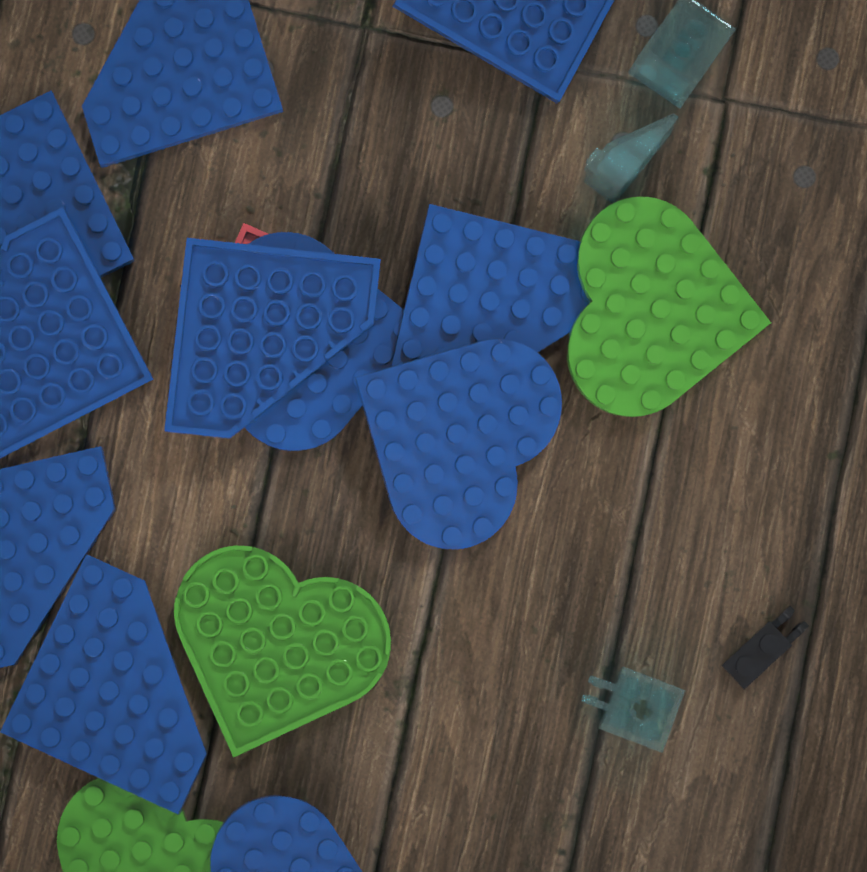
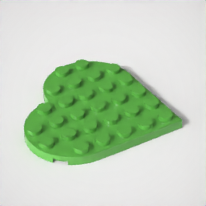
M631 197L617 201L599 212L592 219L580 239L577 273L581 287L590 303L579 313L571 327L567 363L571 377L580 393L594 406L607 413L626 417H638L666 408L771 324L767 316L690 218L679 208L666 201L652 197Z
M237 545L220 548L208 553L187 571L175 598L174 619L179 638L233 758L360 699L377 684L389 661L391 651L389 624L382 608L368 592L356 584L333 577L313 578L299 583L293 572L284 562L262 549Z
M97 778L82 787L71 798L61 816L57 832V849L62 871L211 872L210 857L212 846L223 821L214 819L187 821L183 808L178 815Z

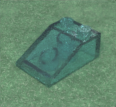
M678 0L645 45L628 73L680 109L736 28L696 0Z
M673 113L607 143L603 150L597 147L586 161L584 182L610 203L617 202L673 133L679 117Z

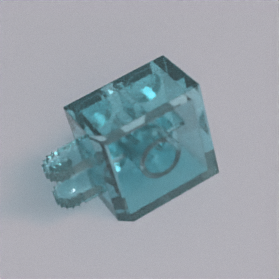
M620 667L614 684L590 675L588 682L592 686L612 691L607 703L600 701L594 696L583 694L581 702L604 710L598 728L663 753L686 690L625 667ZM639 700L646 701L645 707L650 709L647 716L642 714V719H638L636 717L637 712L633 710L635 703L640 704Z

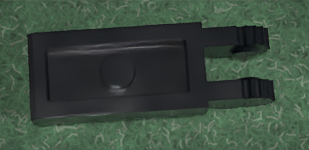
M788 606L772 622L768 621L721 665L742 689H746L809 627L805 621H802L794 626L786 637L781 634L777 628L793 616L795 610L791 606Z

